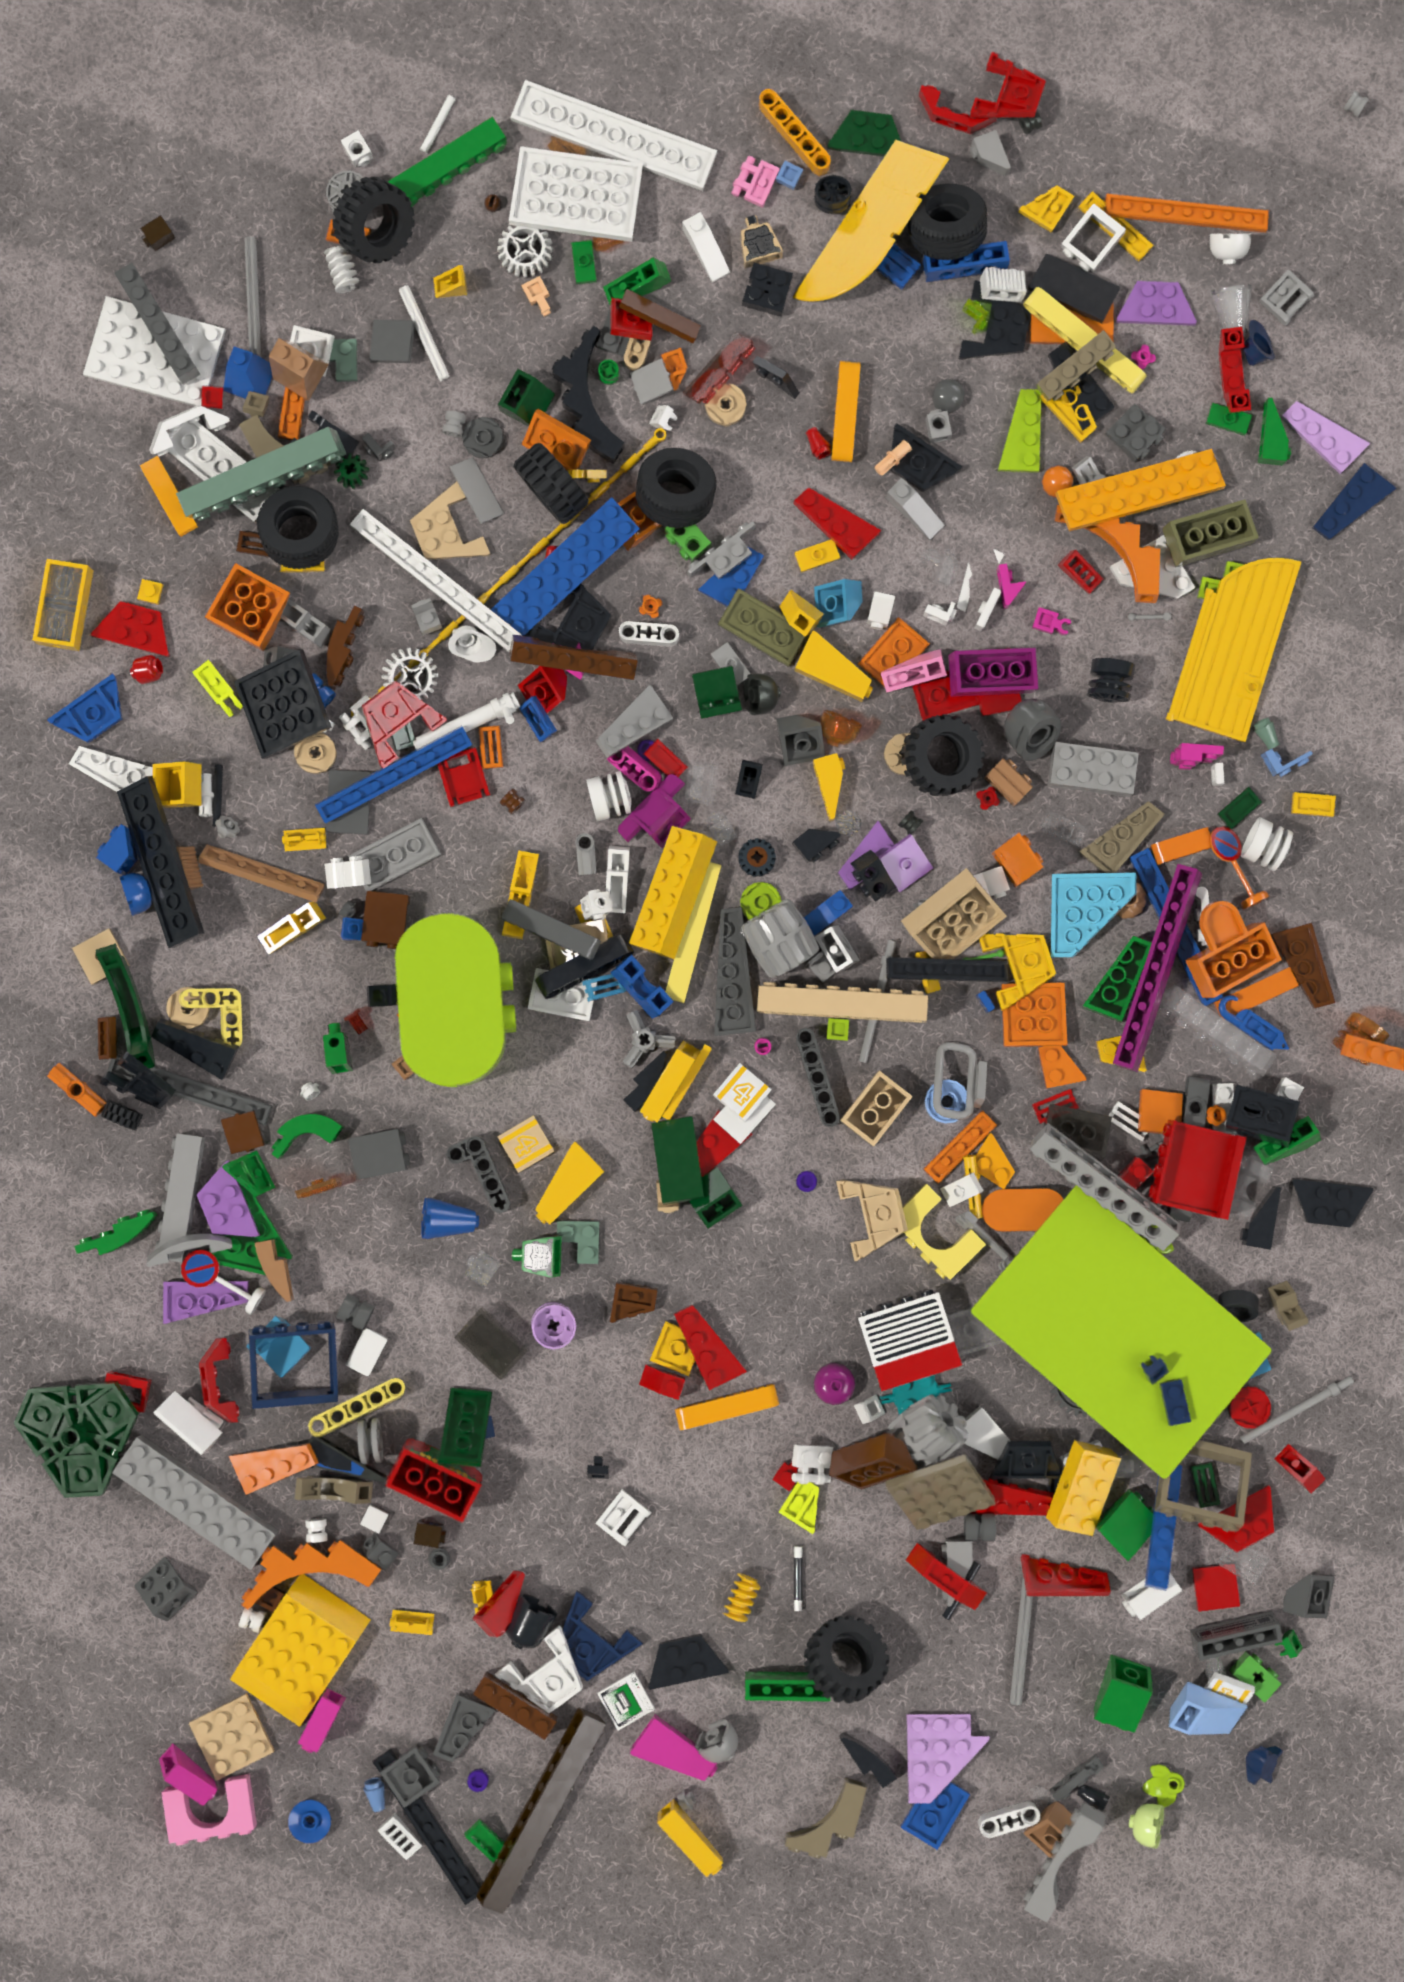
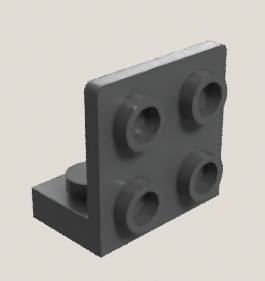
M166 1557L162 1558L135 1584V1588L153 1616L166 1622L198 1593L194 1586L181 1579Z

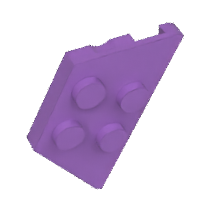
M1137 281L1119 313L1116 323L1195 326L1196 319L1178 282Z
M221 1166L197 1194L212 1234L260 1236L239 1182Z

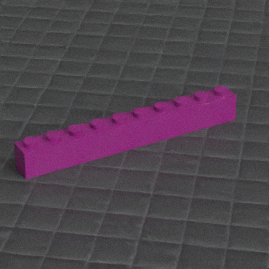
M1177 864L1113 1060V1064L1117 1067L1138 1073L1202 877V873L1196 868Z

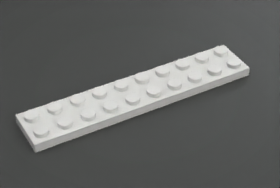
M527 80L523 84L511 115V121L617 160L642 163L643 169L701 191L705 187L717 155V150Z

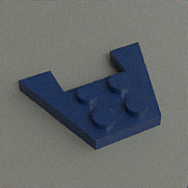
M576 1590L562 1631L578 1674L588 1681L641 1646L643 1642L626 1629L614 1646L581 1621L593 1605V1602Z

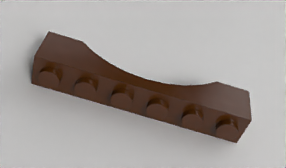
M513 634L509 652L510 661L631 680L635 678L638 662L635 653L617 650L577 649L552 644L533 637Z

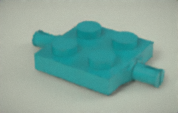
M934 1375L894 1387L892 1394L880 1396L881 1400L889 1398V1400L881 1401V1404L894 1402L898 1415H900L909 1406L933 1394L934 1397H937L941 1393L952 1392V1388L943 1389L951 1387V1383L938 1385Z

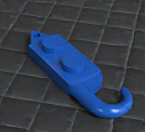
M1228 995L1220 1001V1015L1235 1025L1236 1028L1269 1050L1289 1049L1283 1037L1284 1033L1251 1010L1243 1009L1236 1015L1227 1011L1226 1003L1230 1000L1238 1001V997Z

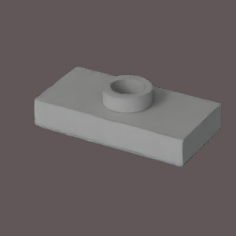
M728 642L711 653V657L719 668L730 665L733 667L737 686L749 679L747 675L750 672Z

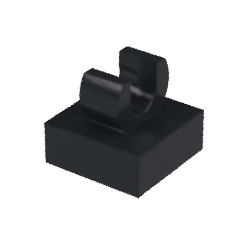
M594 1456V1465H587L588 1478L609 1479V1466H603V1456Z

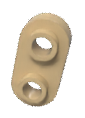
M629 339L624 355V363L628 369L637 370L642 368L651 341L645 340L644 343L639 344L637 339ZM631 358H638V362L632 363Z

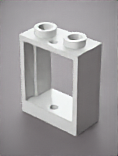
M1093 203L1063 241L1062 248L1064 250L1062 252L1070 259L1076 258L1079 261L1078 265L1086 272L1091 270L1094 273L1125 234L1126 229ZM1091 217L1114 235L1093 262L1070 244Z
M1169 1574L1168 1589L1166 1591L1145 1587V1579H1143L1122 1594L1124 1598L1122 1604L1132 1617L1136 1615L1141 1620L1180 1593L1182 1589L1171 1574Z

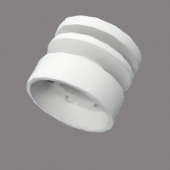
M621 771L616 772L617 782L612 781L611 773L607 774L608 784L605 785L600 776L586 780L596 821L609 819L611 808H614L616 814L621 816L619 806L623 805L626 814L631 813V797L627 781L622 776Z
M1259 817L1249 831L1242 848L1241 857L1251 862H1256L1262 856L1261 866L1266 867L1269 863V870L1276 871L1289 852L1293 832L1287 829L1283 833L1284 828L1279 826L1272 833L1273 823Z

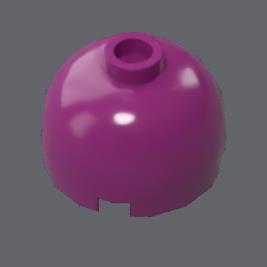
M828 1363L822 1366L815 1374L814 1390L818 1398L824 1403L841 1405L854 1394L856 1386L855 1377L845 1365Z

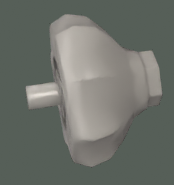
M222 815L215 822L220 838H234L240 832L238 822L234 821L231 817Z

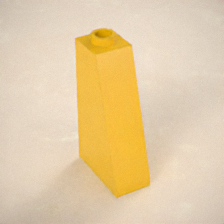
M812 630L795 667V672L860 702L863 701L864 697L868 699L873 689L870 686L872 680L821 635Z
M684 1040L682 1041L640 1110L644 1118L658 1123L701 1050Z
M576 1141L571 1145L535 1209L538 1212L536 1217L543 1224L547 1222L550 1225L605 1172Z
M675 1799L658 1811V1825L706 1877L710 1874L715 1875L721 1870L723 1864L722 1856Z

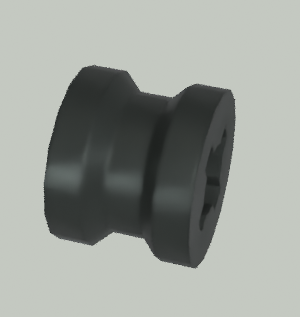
M1038 111L1035 117H1018L1020 126L1026 135L1031 133L1033 129L1042 128V121Z
M911 810L898 826L907 830L908 835H912L924 820L917 818L915 812Z

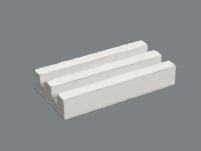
M1117 1101L1106 1119L1138 1140L1143 1141L1148 1132H1142L1139 1135L1113 1118L1115 1114L1138 1129V1123L1120 1113L1117 1109L1121 1108L1138 1120L1139 1114Z

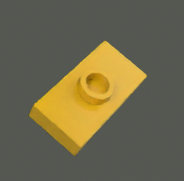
M831 539L794 552L801 573L840 559L836 544Z
M1294 792L1292 795L1291 814L1334 817L1336 796Z

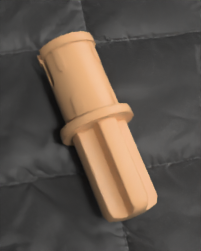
M903 440L892 451H888L887 456L875 466L876 472L882 476L894 465H898L899 461L912 450L909 443Z

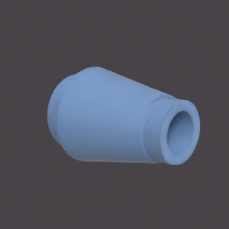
M379 1777L366 1780L363 1790L373 1812L384 1810V1782Z

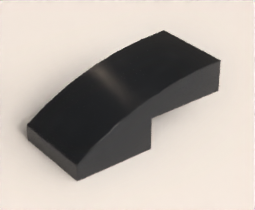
M397 984L367 986L368 1007L398 1006Z

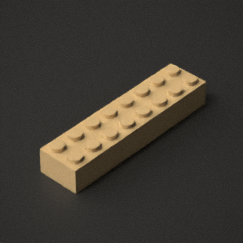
M764 982V985L759 986L757 1011L765 1014L926 1023L928 996L924 995L923 991H911V995L903 994V990H890V993H882V989L869 988V992H861L860 988L848 987V991H840L838 986H827V990L819 989L818 985H806V988H798L797 984L785 983V987H777L776 983Z

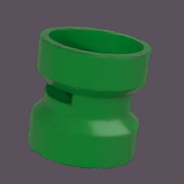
M610 359L600 363L598 372L601 382L605 385L615 384L619 379L617 363Z

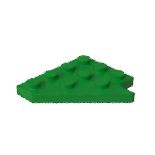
M240 1184L260 1236L222 1235L231 1238L232 1248L212 1252V1254L216 1257L219 1265L266 1275L257 1256L254 1243L275 1239L278 1257L292 1259L293 1255L257 1197Z

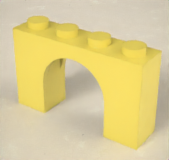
M924 1184L902 1206L908 1228L904 1232L908 1237L905 1241L913 1249L918 1247L922 1251L920 1256L928 1264L932 1262L937 1267L935 1272L942 1279L947 1277L951 1280L986 1244L972 1229H969L952 1246L946 1249H934L927 1245L921 1235V1223L925 1215L941 1198L928 1184Z

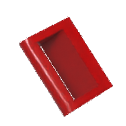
M114 1371L107 1372L105 1382H118L121 1385L142 1389L141 1403L132 1402L138 1412L145 1413L152 1379Z

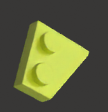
M796 1482L778 1512L811 1534H814L819 1487L812 1482L808 1484Z

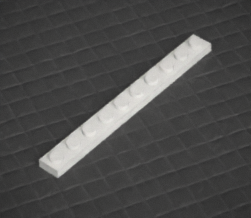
M362 509L351 522L350 526L505 650L510 652L512 634L522 636L367 511Z

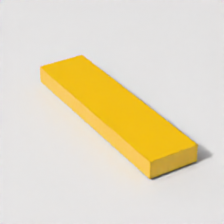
M1092 191L1078 208L1086 214L1094 203L1104 211L1105 202ZM1092 217L1090 218V219H1091L1095 224H1097L1103 231H1105L1111 238H1113L1114 235H1113L1110 231H1108L1105 227H1103V226H1102L1099 222H1097L1094 218H1092ZM1111 217L1126 229L1118 244L1137 261H1140L1153 247V244L1124 218Z
M706 1044L704 1045L662 1117L667 1120L671 1119L711 1052V1047Z

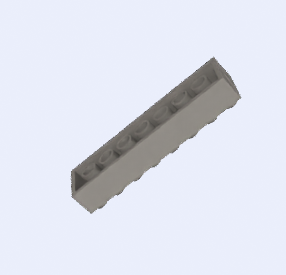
M143 1435L136 1437L112 1472L250 1570L255 1567L263 1552L269 1547L279 1532L276 1528Z

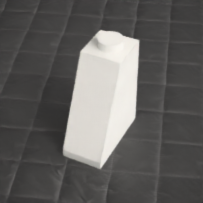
M979 1406L965 1418V1429L968 1431V1438L964 1444L999 1459L1007 1442L1010 1440L986 1411Z

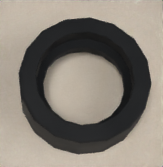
M1235 1289L1222 1292L1219 1295L1218 1303L1240 1322H1248L1258 1316L1259 1298L1254 1293Z

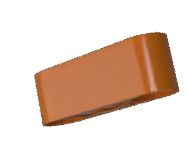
M1205 827L1150 845L1156 864L1160 865L1164 862H1170L1205 849H1210L1211 834L1209 828Z

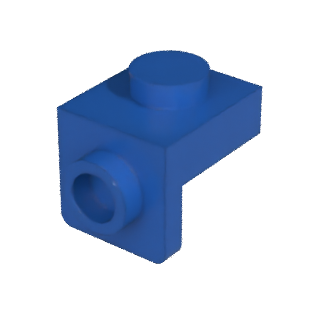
M344 917L341 930L342 940L361 941L363 920Z

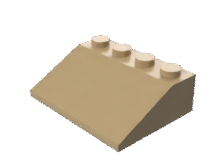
M966 868L901 920V922L932 959H954L1007 916Z

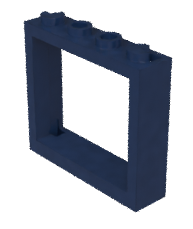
M324 1320L319 1321L317 1324L299 1322L295 1326L277 1324L274 1327L266 1328V1326L258 1325L254 1326L253 1329H248L252 1409L338 1402L336 1329L334 1323ZM328 1333L330 1388L258 1393L256 1339Z

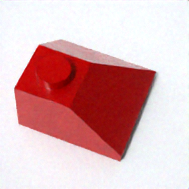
M539 666L517 686L526 701L532 696H537L548 714L565 700L567 675L563 669Z

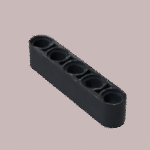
M620 934L600 944L593 960L578 955L541 974L535 979V983L544 998L550 999L621 963L635 952L625 935Z

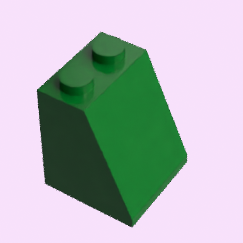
M1129 1489L1100 1516L1096 1529L1127 1561L1136 1554L1151 1536L1154 1509L1151 1506L1147 1508L1142 1503L1145 1499L1137 1491L1133 1493Z
M1111 1654L1095 1702L1094 1720L1135 1733L1153 1693L1151 1668Z

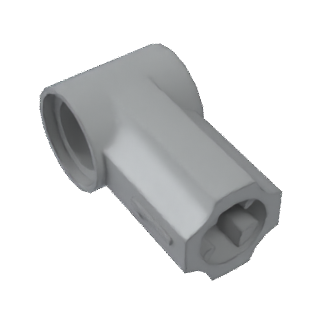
M587 833L580 834L575 842L579 875L597 874L594 839ZM584 837L591 840V845L587 849L579 846V841Z

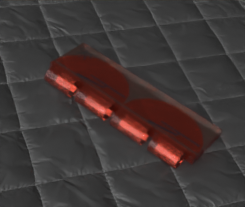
M735 332L682 393L698 404L701 402L708 404L716 395L713 388L715 387V389L720 390L730 379L726 373L728 372L733 375L744 363L740 358L742 357L746 360L756 349L752 345L753 341Z

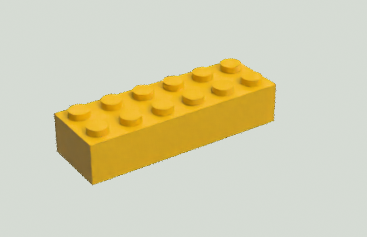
M674 826L671 827L629 944L648 952L675 959L717 841L704 834Z

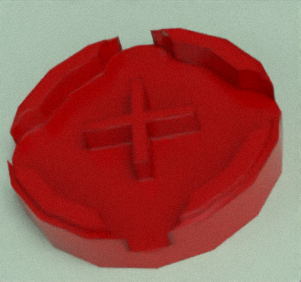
M1245 1386L1230 1401L1228 1410L1236 1424L1244 1428L1254 1429L1263 1425L1268 1420L1271 1414V1403L1264 1391L1256 1387Z

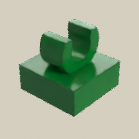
M1294 1629L1286 1631L1282 1636V1642L1275 1644V1646L1283 1645L1285 1649L1280 1652V1655L1286 1656L1288 1654L1290 1659L1298 1657L1303 1649Z

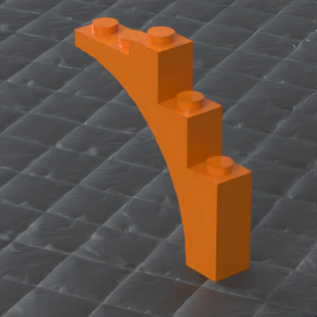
M1057 505L1055 522L1066 523L1061 508ZM1119 518L1084 527L1110 544L1123 559L1133 582L1135 602L1156 603L1159 596L1160 549L1152 546L1139 547L1140 525L1132 522L1121 524L1119 523Z
M340 1540L338 1543L335 1541L327 1550L330 1553L329 1556H326L308 1542L305 1546L301 1544L294 1553L295 1559L274 1545L271 1549L267 1547L260 1558L263 1559L261 1565L267 1570H261L255 1578L257 1582L253 1589L248 1588L242 1597L245 1600L242 1606L249 1610L270 1588L298 1575L318 1572L340 1574L370 1587L382 1568L343 1540Z

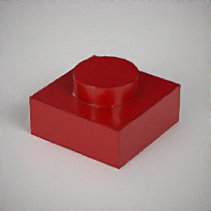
M202 385L201 406L222 409L224 387Z

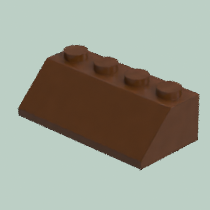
M883 1433L881 1436L869 1438L863 1442H856L854 1445L833 1451L829 1476L862 1490L917 1471V1467L904 1442L891 1433Z

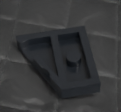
M759 356L755 357L752 362L757 369L756 373L764 379H769L792 398L796 399L800 392L789 374Z

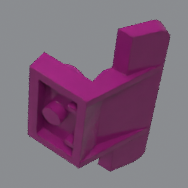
M673 774L668 775L618 826L620 835L629 842L643 829L663 848L671 827L683 828L691 820L681 806L672 799L685 783Z

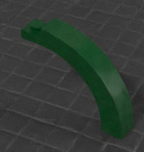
M116 943L96 949V956L107 977L119 1010L127 1052L147 1068L155 1067V1058L151 1035L124 956H121Z

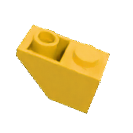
M793 590L788 592L779 606L788 624L805 637L815 629L824 613Z

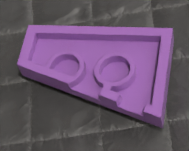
M879 821L876 822L838 872L849 890L859 884L851 873L854 871L850 864L870 849L879 857L894 846V843Z

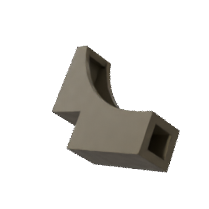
M258 415L239 424L256 458L284 446L267 432ZM330 462L323 464L324 468L321 470L305 472L304 477L293 480L294 484L307 482L310 479L309 476L315 473H324L328 470V466L331 465Z
M845 1777L838 1800L824 1818L806 1829L786 1833L784 1842L788 1850L800 1853V1850L808 1852V1855L814 1858L827 1857L833 1833H836L835 1835L842 1839L854 1838L867 1790L866 1783Z

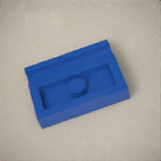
M893 244L876 270L902 290L920 268L921 264L896 244Z

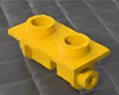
M325 828L283 831L282 843L284 844L285 852L327 849Z
M491 1580L474 1581L472 1588H470L473 1602L478 1604V1607L475 1608V1614L493 1595Z
M392 1610L390 1631L432 1635L435 1614Z

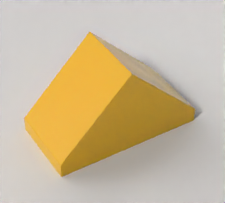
M458 265L433 278L436 298L467 295L463 265Z

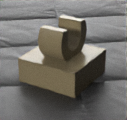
M249 391L243 405V412L249 413L251 417L258 415L259 418L263 417L269 403V396Z

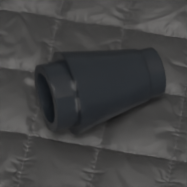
M1088 1785L1080 1786L1076 1794L1088 1805L1101 1812L1105 1809L1110 1796L1106 1795L1105 1791Z

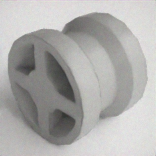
M1354 91L1343 109L1352 111L1354 116L1358 117L1369 98L1361 97L1357 91Z

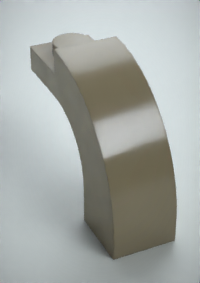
M308 1475L307 1477L297 1478L295 1499H327L353 1504L371 1503L373 1482L348 1477Z

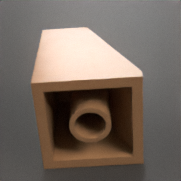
M278 338L269 355L273 379L309 401L329 364L297 344Z

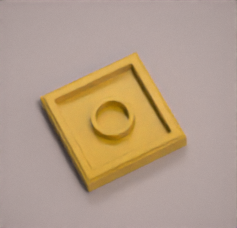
M665 1321L650 1361L689 1376L695 1362L680 1327Z

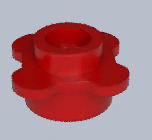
M992 786L976 793V798L980 800V808L982 810H987L990 806H998L1000 803L995 793L996 789Z

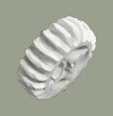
M508 226L509 233L503 231L502 236L504 238H499L498 240L500 246L497 247V251L500 253L498 255L499 260L503 261L502 266L508 267L509 273L515 270V276L517 277L520 275V272H523L524 278L527 277V272H531V276L534 277V270L542 273L541 266L548 267L547 261L552 259L549 253L553 252V247L550 246L552 240L547 238V231L542 232L543 229L516 226L513 229L512 226ZM528 235V237H526L525 239L518 238L520 236ZM536 240L542 245L540 255L533 248ZM510 244H513L517 250L514 259L508 253ZM527 247L529 248L528 251H527V250H524V251L522 252V250H521V248H524V249H526ZM526 259L532 260L529 263H522Z
M411 648L406 649V654H404L402 649H399V657L392 653L391 656L394 661L386 659V663L390 667L382 668V670L388 672V674L381 675L382 679H388L387 682L383 683V686L387 687L394 681V671L398 666L401 671V676L397 680L398 683L402 686L413 685L417 691L412 693L419 699H421V695L427 699L428 695L425 692L428 690L433 693L434 690L430 688V685H437V682L432 680V678L438 677V674L431 672L437 667L436 665L429 666L433 659L430 657L424 660L427 653L422 652L419 656V649L415 648L413 654ZM415 659L421 663L418 666L415 665L412 668H408L403 661ZM425 669L426 679L421 686L418 678L422 670ZM405 670L409 671L410 673L414 671L412 677L415 683L409 679L406 681V678L408 676Z

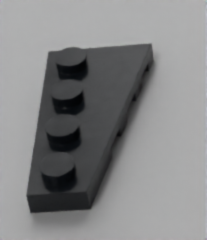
M1064 342L1049 353L1048 357L1053 369L1071 357L1074 352ZM1084 372L1079 376L1081 381L1075 385L1079 386L1081 393L1077 395V401L1072 405L1075 413L1077 406L1081 404L1087 405L1094 422H1097L1112 411L1115 406L1093 377ZM1068 385L1067 387L1064 388V390H1066V389H1072V390H1074V391L1076 392V390H1075V388H1074L1075 386H1073V387L1071 388V387ZM1066 392L1070 403L1074 402V394ZM1080 407L1077 410L1078 416L1086 418L1087 415L1084 408ZM1089 419L1086 421L1078 420L1082 431L1091 425Z

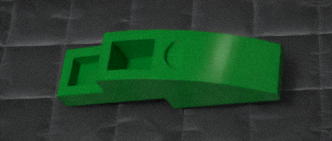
M150 1209L138 1212V1217L130 1219V1216H125L117 1219L118 1223L112 1225L114 1233L112 1230L100 1233V1238L93 1240L91 1236L79 1240L80 1244L74 1246L76 1254L97 1248L100 1256L125 1246L151 1225L158 1216L157 1212L150 1213Z

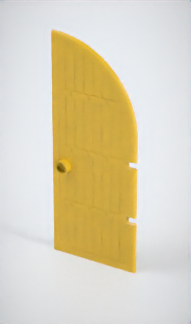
M895 140L793 295V298L808 302L831 299L848 292L871 275L896 240L892 238L894 234H901L922 202V199L919 198L920 194L926 195L949 161V158Z

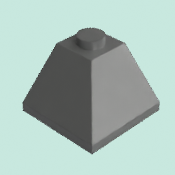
M799 715L776 719L785 766L809 762L825 756L820 722Z
M1307 1575L1286 1590L1283 1598V1611L1303 1618H1327L1334 1576Z

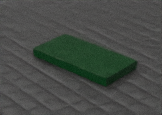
M693 1117L651 1123L662 1204L667 1205L705 1198Z
M450 1388L439 1463L472 1467L482 1466L492 1391Z

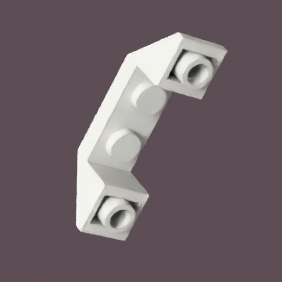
M202 406L190 408L159 422L149 449L150 453L161 456L170 452L168 448L172 447L173 444L166 430L169 429L170 432L182 428L180 424L186 421L191 424L200 420V415L207 429H214V431L225 428V423L230 420L227 416Z

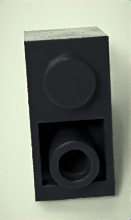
M808 829L796 838L792 844L807 863L811 860L814 863L823 856L821 853L827 847L831 850L840 843L837 839L841 835L839 832Z

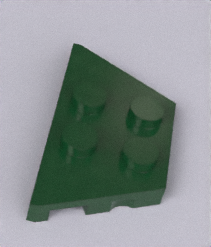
M850 110L829 141L827 150L885 157L895 140L901 142L892 115Z

